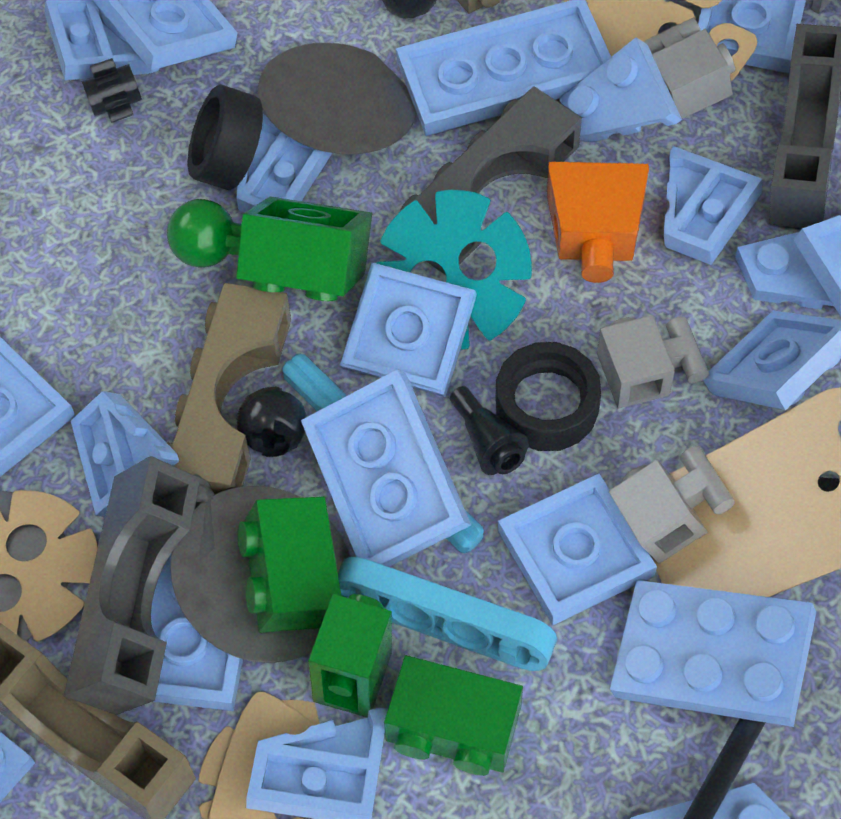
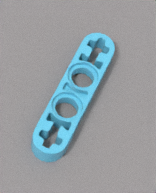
M348 557L343 560L338 571L341 596L349 598L352 594H361L379 601L384 609L392 611V623L529 671L545 669L557 642V635L553 629L536 618L364 558Z

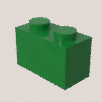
M325 496L256 500L245 520L239 523L238 547L241 556L248 557L251 577L246 582V603L249 612L257 614L259 633L320 628L332 593L341 596Z
M332 593L308 660L313 702L366 718L368 717V711L374 708L392 654V611L384 609L379 601L361 594H352L347 598Z
M405 655L384 721L386 741L395 743L394 749L410 758L425 760L432 753L454 759L453 765L456 768L473 775H488L490 769L504 773L522 706L523 686Z

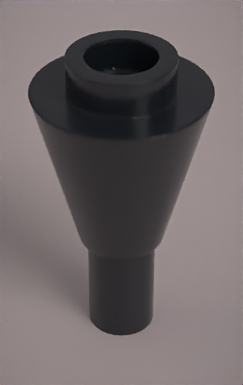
M461 386L455 389L450 395V401L465 420V426L482 472L487 475H495L497 473L508 474L516 470L525 459V454L529 447L528 437L487 408L482 407L468 387Z

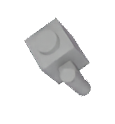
M694 17L643 41L648 45L682 119L733 95L730 74L735 72L736 69L732 56L723 43L716 46L707 30H701Z
M653 315L638 319L631 317L621 318L612 322L609 326L600 328L597 356L617 409L670 396L675 372L674 368L682 366L689 383L701 382L709 376L708 369L686 317L673 318L666 324L671 338L667 340L662 339Z
M692 446L681 454L680 460L689 473L677 481L656 459L649 465H642L632 469L623 477L619 485L609 490L610 495L639 544L659 564L708 533L693 507L706 500L715 514H722L731 509L735 503L700 446Z

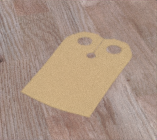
M841 387L828 389L706 455L735 503L731 509L722 514H715L706 500L693 507L708 533L660 564L653 558L657 566L656 571L662 583L771 597L841 569V437L838 431L839 422L841 421ZM683 466L670 474L677 481L689 472ZM832 471L840 476L838 487L829 492L821 490L818 486L820 475L824 472Z

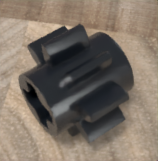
M113 58L91 65L93 77L81 80L94 116L107 113L112 123L134 115L130 104L141 101L142 98L130 65L116 68Z

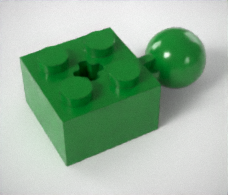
M270 196L243 213L242 224L234 223L228 211L220 204L207 199H194L180 205L171 215L167 225V241L173 254L189 266L198 268L211 267L223 261L229 254L238 255L236 279L253 281L252 287L254 289L264 292H283L285 287L306 290L305 296L310 299L335 301L338 299V296H345L365 274L372 212Z

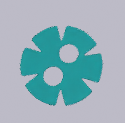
M464 190L437 191L435 194L437 224L433 223L421 204L414 200L394 217L380 240L382 245L402 255L406 260L378 261L376 264L411 273L412 269L422 261L438 263L445 271L446 283L476 291L477 296L471 318L488 341L493 340L512 324L526 301L524 296L500 283L501 280H526L532 277L530 249L522 229L509 212H504L484 230H481L491 200L475 192ZM472 242L488 244L496 255L494 271L482 280H473L466 277L459 267V255L462 249ZM469 325L467 326L460 350L470 347Z

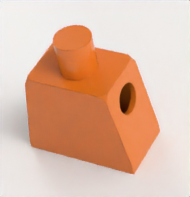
M549 162L547 201L559 259L581 260V276L586 281L593 283L606 282L614 275L613 261L633 260L645 200L649 164Z

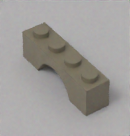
M224 283L218 303L211 302L207 309L205 318L206 341L203 348L197 347L193 353L190 367V376L193 382L189 394H182L179 398L175 413V424L178 429L174 442H167V444L177 453L179 462L174 466L192 475L197 474L209 482L211 490L215 495L244 485L251 461L246 436L232 427L222 417V404L229 390L242 377L261 368L279 365L291 323L287 293L264 292L253 287Z
M0 623V713L142 818L165 819L196 780L187 757L138 721L129 722L115 714L64 697L67 678L42 652Z

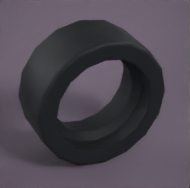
M222 84L217 85L210 91L197 115L188 148V172L194 180L226 190H231L240 184L253 161L259 144L263 122V108L258 97Z
M535 342L517 349L503 362L496 378V415L528 437V448L537 451H561L578 444L592 431L600 409V376L592 361L576 348L558 342ZM537 373H555L567 377L576 384L580 391V404L573 414L560 419L542 420L528 415L517 406L515 391L518 384L524 378Z

